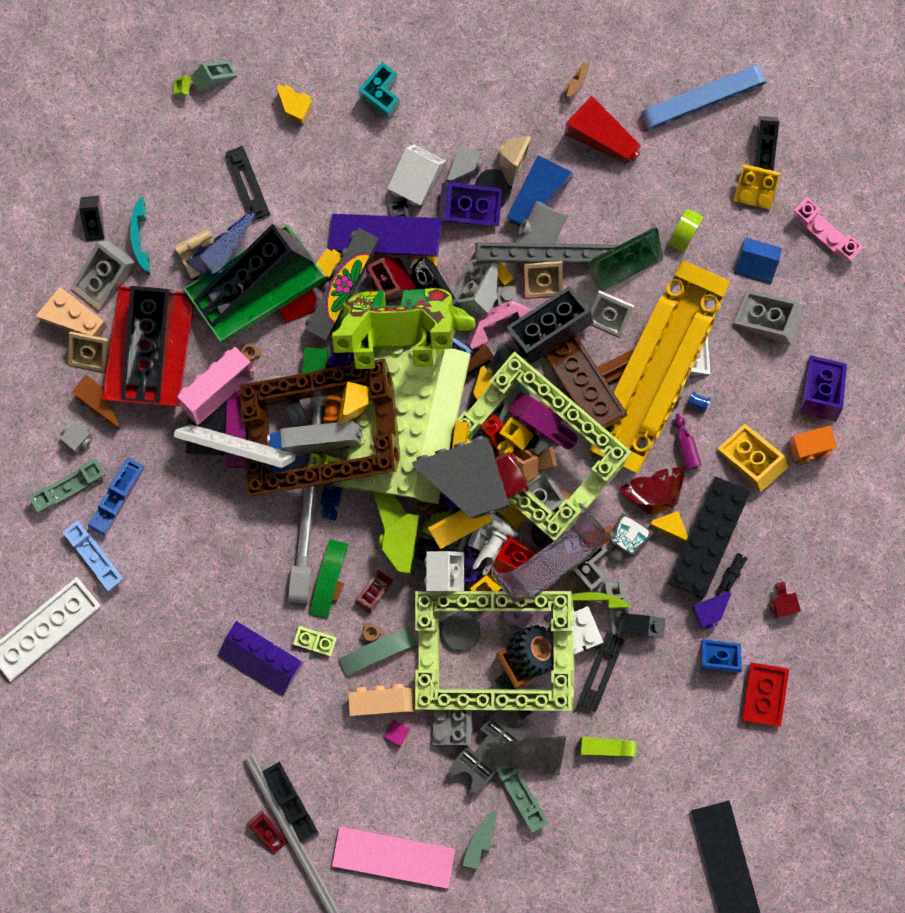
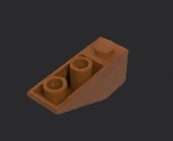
M85 374L72 391L76 396L74 400L82 406L87 404L91 407L89 411L95 416L99 417L102 415L106 418L104 422L110 427L114 428L117 426L120 429L122 426L110 401L102 400L104 388Z

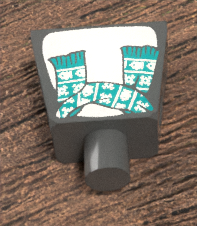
M622 513L614 529V536L609 541V544L615 547L610 557L617 562H620L625 554L633 557L651 537L653 531Z

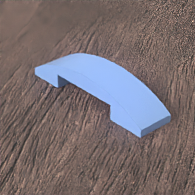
M78 520L63 531V534L90 566L108 592L124 580Z

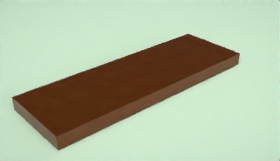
M577 335L544 355L572 401L603 428H607L628 416Z

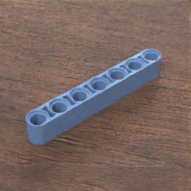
M754 65L648 107L641 112L647 129L650 131L654 127L658 128L671 123V120L676 121L686 117L688 113L691 115L706 109V106L708 108L723 102L722 100L726 101L739 96V93L744 94L757 88L756 86L761 87L766 84V80L760 66Z

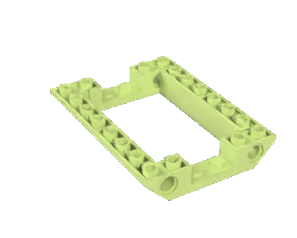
M513 352L490 380L492 384L468 412L464 411L459 416L457 421L470 423L468 443H471V439L479 431L480 426L490 418L517 384L521 382L605 454L604 458L601 461L598 460L592 467L593 471L569 499H565L558 507L559 510L556 514L534 494L527 492L525 489L508 499L510 503L556 542L575 524L622 469L632 452L516 352Z
M415 591V631H419V669L415 670V709L572 711L574 697V607L571 591ZM439 611H553V619H551V631L554 632V670L551 671L553 689H439Z

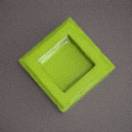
M184 75L174 79L173 97L179 98L189 95L191 77Z

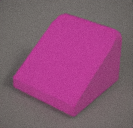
M393 720L384 737L401 746L411 729Z

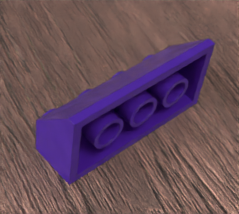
M238 621L232 626L218 653V656L284 696L304 664L301 660Z

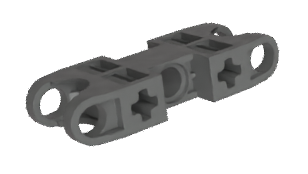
M497 710L480 729L487 735L485 740L475 752L466 746L455 759L446 778L450 781L455 774L457 775L460 772L469 773L472 777V784L470 786L472 788L466 795L471 798L497 772L490 764L500 751L504 749L511 755L523 740L531 725L528 720L523 726L510 728L505 722L507 710ZM488 724H490L494 729H496L500 733V735L496 731H494L490 726H488ZM502 736H504L506 739H508L512 744H514V746H512V745H511L508 741H506ZM463 755H466L470 760H472L475 763V765L472 764ZM477 766H479L483 771H485L489 775V777L485 775L481 770H479Z

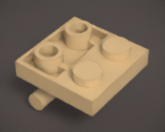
M208 228L174 246L192 280L226 262Z

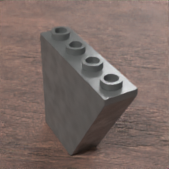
M476 437L472 439L471 443H458L453 446V449H440L435 451V455L429 457L428 455H422L416 458L417 461L412 462L413 466L472 519L510 508L492 446L487 437Z

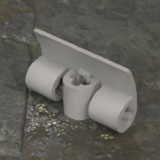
M536 201L528 219H524L519 228V236L515 243L554 244L568 216Z

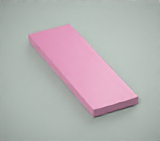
M339 827L332 866L448 888L456 849Z

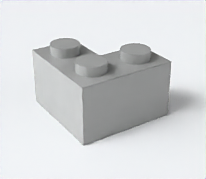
M604 545L582 564L577 565L574 569H570L589 592L606 579L604 574L594 564L608 551Z

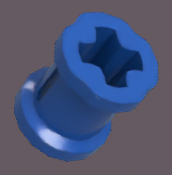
M693 391L687 406L699 409L704 414L711 398L702 397Z

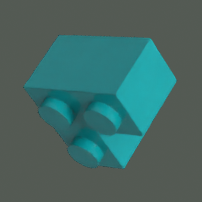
M381 62L358 89L359 97L387 119L400 106L399 98L389 91L397 81V73Z

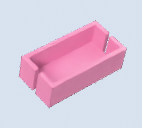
M236 347L232 350H227L217 363H212L203 375H198L189 387H184L179 392L177 397L182 411L198 426L240 389L239 385L246 384L254 377L251 362Z

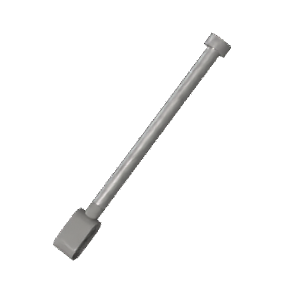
M317 396L310 398V407L313 408L312 425L323 424L324 411L328 403L326 397ZM308 454L307 462L314 463L316 458ZM316 486L305 487L297 562L296 566L292 565L288 602L308 604L312 567H308Z

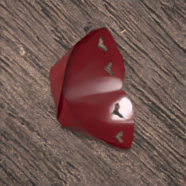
M668 468L662 469L651 477L635 478L631 480V486L625 484L620 490L624 496L645 513L651 515L660 513L663 510L678 505L684 479L683 468H672V474L680 473L676 478L674 475L669 477ZM666 475L665 480L659 479V477ZM642 483H645V484L642 486V488L637 485V484H640V485H641Z

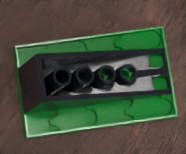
M272 224L246 250L183 289L218 340L224 343L230 341L247 328L253 327L277 309L283 308L301 294L304 295L328 277L290 226L286 224L279 228Z

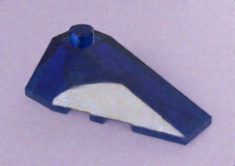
M252 211L245 214L227 228V233L223 232L213 239L214 244L210 243L205 247L203 246L185 262L205 277L211 275L215 277L223 271L222 267L230 259L256 215L255 212Z

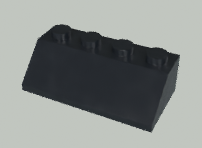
M569 286L506 328L520 352L532 364L594 322L591 311Z

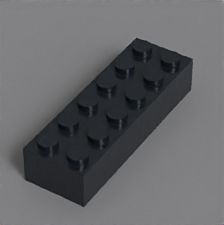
M717 476L712 479L667 584L701 599L706 597L751 491Z

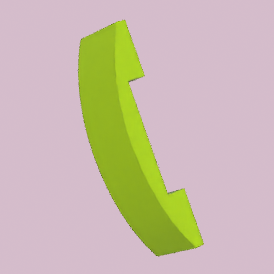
M597 592L572 594L573 602L609 601V608L631 609V604L609 594Z

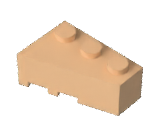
M61 287L58 288L36 315L42 322L71 332L99 337L107 327V324Z
M403 684L392 685V689H385V686H374L373 690L367 691V687L355 688V692H348L350 716L418 712V709H415V688H403Z

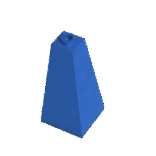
M537 155L507 216L511 218L510 222L520 227L524 219H528L536 201L546 205L573 177L574 173Z

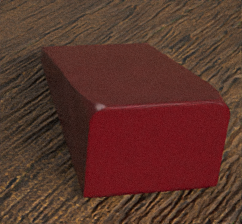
M263 810L247 822L248 826L273 855L288 843L284 835ZM280 839V843L277 846H272Z

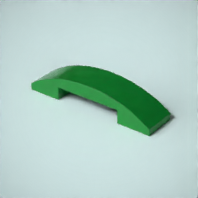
M330 539L309 614L329 618L333 597L349 544Z

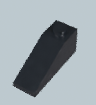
M758 116L754 167L774 171L779 120L777 117Z

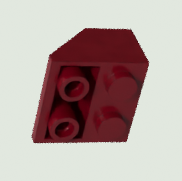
M382 258L366 265L368 280L374 291H385L386 304L402 298L404 290H416L400 258Z

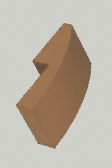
M582 62L581 69L577 68L575 79L571 78L570 84L565 85L563 95H567L566 102H570L582 88L587 77L589 64Z

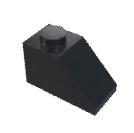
M100 196L80 197L79 211L86 241L105 239Z
M504 344L497 350L488 367L499 370L513 352H516L521 358L524 355Z
M620 613L618 632L647 638L664 637L665 618Z

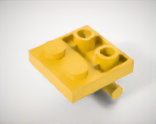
M743 164L734 202L771 210L780 172Z

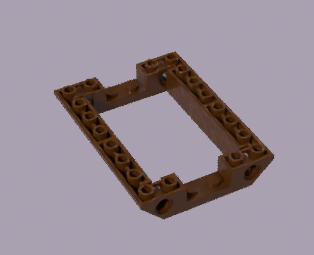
M385 358L375 360V368L356 369L355 364L239 385L242 422L248 425L249 441L270 446L268 405L343 392L347 382L369 387V399L375 404L377 436H373L376 456L272 473V465L249 458L245 459L248 497L397 471L400 461V447L394 383Z

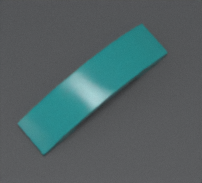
M139 197L131 218V243L134 254L142 269L147 275H151L150 256L147 252H142L139 223L141 220H147L146 202L143 197Z

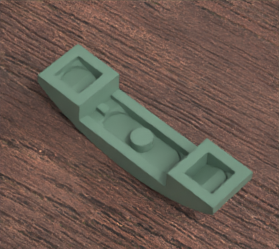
M95 458L80 466L79 470L46 488L39 489L28 497L37 513L89 487L105 476V473Z
M407 627L339 658V661L347 677L387 657L413 647L417 643L410 627Z
M509 754L493 763L531 832L533 833L549 824L511 755Z

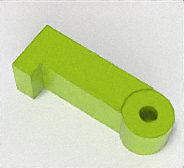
M581 737L580 755L635 757L637 742Z

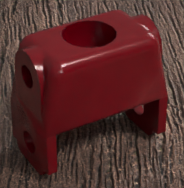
M513 451L495 458L508 499L524 489L527 492L531 491Z

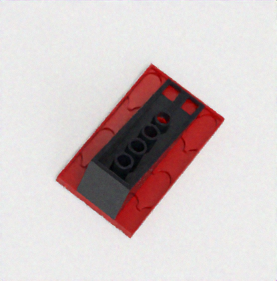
M141 286L119 287L102 400L180 406L177 396L183 386L194 303L186 292Z

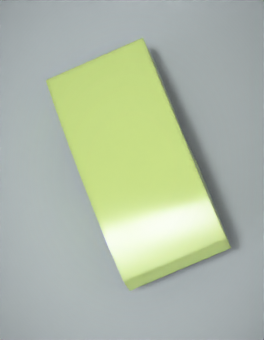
M298 626L292 644L331 656L337 638Z

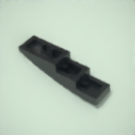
M279 761L265 769L263 773L301 843L318 835L319 832L281 762Z

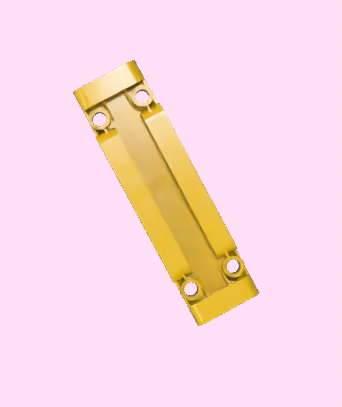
M684 260L680 261L673 279L667 283L666 293L659 298L614 391L628 416L615 422L612 431L609 433L632 452L623 467L639 473L647 454L653 449L655 438H658L707 340L715 322V314L720 311L721 302L731 284L729 280ZM679 285L681 287L680 291L674 294L672 292L673 288ZM712 300L715 301L714 307L707 309V303ZM646 439V447L640 449V441ZM593 444L591 445L590 451L602 457L605 456Z

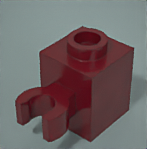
M785 582L775 584L779 597L771 599L772 603L769 604L771 614H775V617L779 618L801 612L797 594H787Z

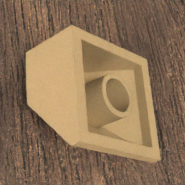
M529 136L508 139L505 146L501 145L497 155L500 156L499 167L508 185L511 187L526 159L531 141Z

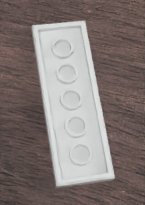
M192 424L179 428L174 433V437L281 468L294 462L296 457L291 452Z
M78 577L74 578L0 640V670L10 682L102 607Z

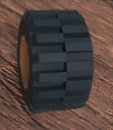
M534 625L520 630L510 637V643H507V648L509 649L507 656L510 658L508 661L512 663V668L514 671L517 670L520 676L524 675L525 678H534L554 669V636L551 635L552 632L550 630L546 631V627Z

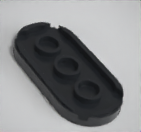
M427 257L414 259L410 269H412L411 279L416 289L438 288L446 290L452 296V305L459 308L456 298L435 264Z

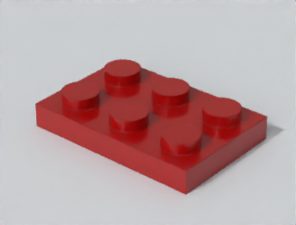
M750 662L741 721L781 727L789 676L788 668Z

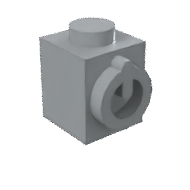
M72 421L61 431L62 437L60 439L78 453L82 448L85 449L90 445L92 435L89 431L91 429L83 422L79 425L76 421Z

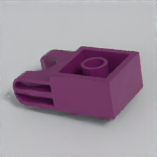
M522 392L518 393L507 410L512 414L511 418L523 424L533 434L541 438L544 435L565 449L570 450L575 447L578 436L561 423L563 420L561 417L536 399Z

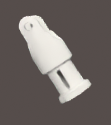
M494 530L491 531L492 535L488 543L484 544L473 564V569L475 570L483 559H487L486 567L482 573L484 576L490 571L499 554L501 545L507 540V537Z

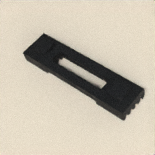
M244 146L227 151L226 155L252 220L255 221L270 215ZM242 166L246 167L258 197L254 200H250L238 170Z
M608 632L606 633L579 700V706L594 712L597 711L625 639ZM606 653L612 657L598 691L591 689V686Z

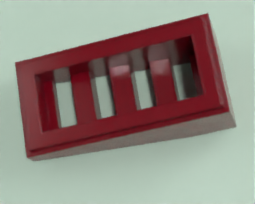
M377 570L355 599V604L371 614L394 580L380 570ZM379 578L384 583H386V585L383 586L382 584L377 582L376 579ZM374 584L376 587L381 589V591L378 592L371 586ZM370 591L377 597L374 599L367 592ZM363 597L370 601L371 604L363 600Z

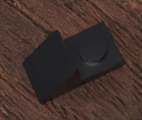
M420 538L412 567L427 571L425 557L427 552L437 551L439 546L437 542Z

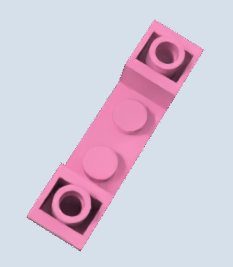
M806 197L794 210L803 227L833 254L851 261L861 251L863 246L850 234L847 237L842 235L819 214L821 209Z
M508 301L493 308L489 314L476 316L475 328L470 330L466 340L468 346L471 349H478L489 341L483 329L484 327L488 328L495 325L498 320L508 319L513 316V313H516L519 319L532 311L533 308Z

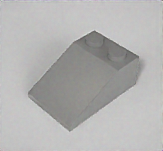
M109 240L97 242L71 289L98 310H101L128 278L137 262Z
M476 259L470 261L453 294L459 308L465 310L470 316L489 314L496 300L499 263H476Z
M747 290L734 325L774 341L792 345L805 310L799 301Z

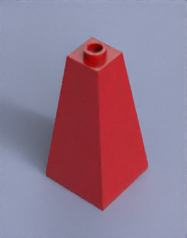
M592 95L566 122L565 135L626 164L630 160L635 161L640 155L641 145Z

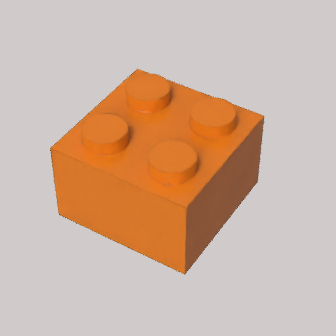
M831 425L793 435L788 441L794 463L800 462V465L810 463L815 457H818L819 460L828 458L837 448Z

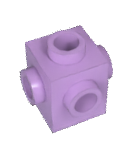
M534 611L504 612L505 620L510 625H516L522 630L534 615Z

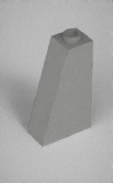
M348 421L342 425L337 422L280 429L282 448L297 456L310 454V452L316 453L361 444V437L363 436L361 426L354 421Z

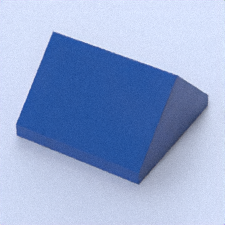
M745 237L735 273L772 283L782 248Z
M702 639L699 669L735 674L741 673V644Z

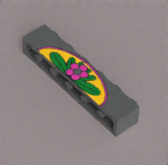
M360 228L352 232L349 241H351L349 247L343 249L340 256L342 260L339 265H335L331 273L333 275L330 282L327 281L323 288L325 293L322 299L318 298L314 306L316 310L313 316L310 315L305 323L307 331L326 341L331 337L344 311L343 302L352 296L366 269V265H368L380 242L378 237Z

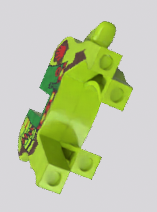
M443 289L404 290L401 306H386L385 291H365L355 294L343 302V309L347 315L343 319L340 328L332 333L334 353L354 352L356 369L375 368L374 346L415 345L412 350L414 367H433L437 357L444 349H452L455 329L469 331L475 328L476 323L475 319L465 310L452 305L451 294Z

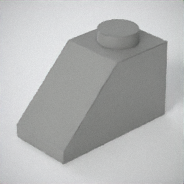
M459 145L447 182L457 183L475 175L476 169L480 170L482 166L481 152Z

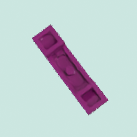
M235 393L227 400L226 434L246 440V424L242 422L240 393ZM226 452L227 468H246V457Z

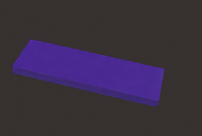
M332 214L328 244L330 251L334 249L337 252H342L345 247L348 248L351 243L349 238L352 232L360 228L380 239L373 254L438 257L442 228L441 218Z

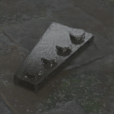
M566 736L488 743L484 763L559 775Z

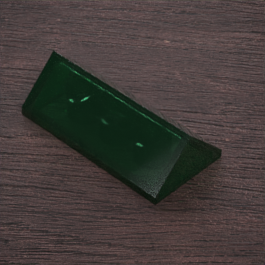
M654 227L591 260L586 269L600 291H604L663 260L658 228Z

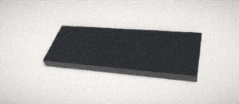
M730 800L691 810L718 912L760 913Z

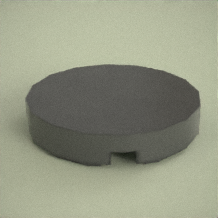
M463 611L455 612L448 616L442 627L443 639L447 645L456 650H466L474 646L479 640L481 632L477 619L470 613Z

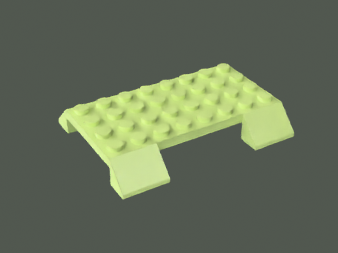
M415 345L374 346V360L386 359L394 383L400 461L396 472L334 482L332 487L348 490L355 488L439 504L441 491L413 466L412 462L417 461L416 458L422 455H428V457L435 455V451L440 449L450 450L471 354L453 348L444 349L437 357L433 367H414L412 350ZM372 400L370 406H366L360 418L356 420V423L361 426L363 431L361 444L339 450V456L344 460L376 456L373 436H377L375 404Z

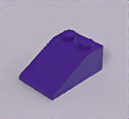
M453 182L442 183L439 218L445 222L499 227L502 189Z
M810 355L801 394L799 413L837 421L843 410L847 371L846 363Z

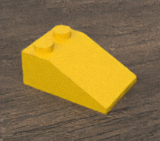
M746 424L740 427L717 448L742 477L760 493L788 468L785 456Z

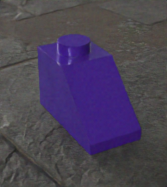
M730 591L692 606L700 628L706 627L709 630L718 626L716 622L720 621L731 596Z

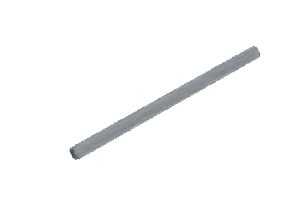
M255 756L245 759V764L327 913H340L282 806L279 804Z

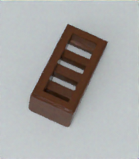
M486 344L469 360L466 377L492 361L493 354Z

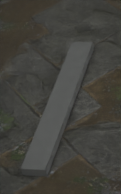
M476 242L475 258L476 263L562 261V264L620 265L623 264L622 245Z

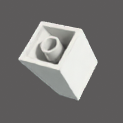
M416 145L406 147L387 189L391 190V194L401 198L403 196L407 198L408 202L414 206L422 205L428 198L447 161Z

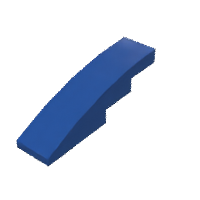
M129 457L126 459L110 483L108 491L99 503L96 513L88 523L89 528L104 536L106 535L145 468L144 465Z

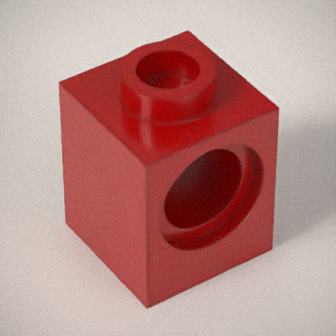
M494 414L480 428L490 440V443L497 448L501 442L506 440L499 433L505 424Z

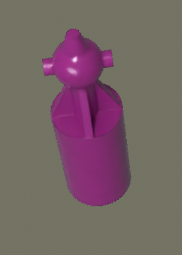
M676 413L673 425L679 428L677 444L685 470L688 471L701 467L702 463L694 437L684 427L686 419L681 417L679 413Z

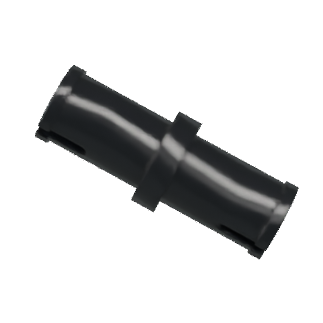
M740 553L736 554L731 566L727 567V573L719 585L721 589L724 588L723 590L726 592L731 591L736 579L740 578V572L748 560L746 556Z

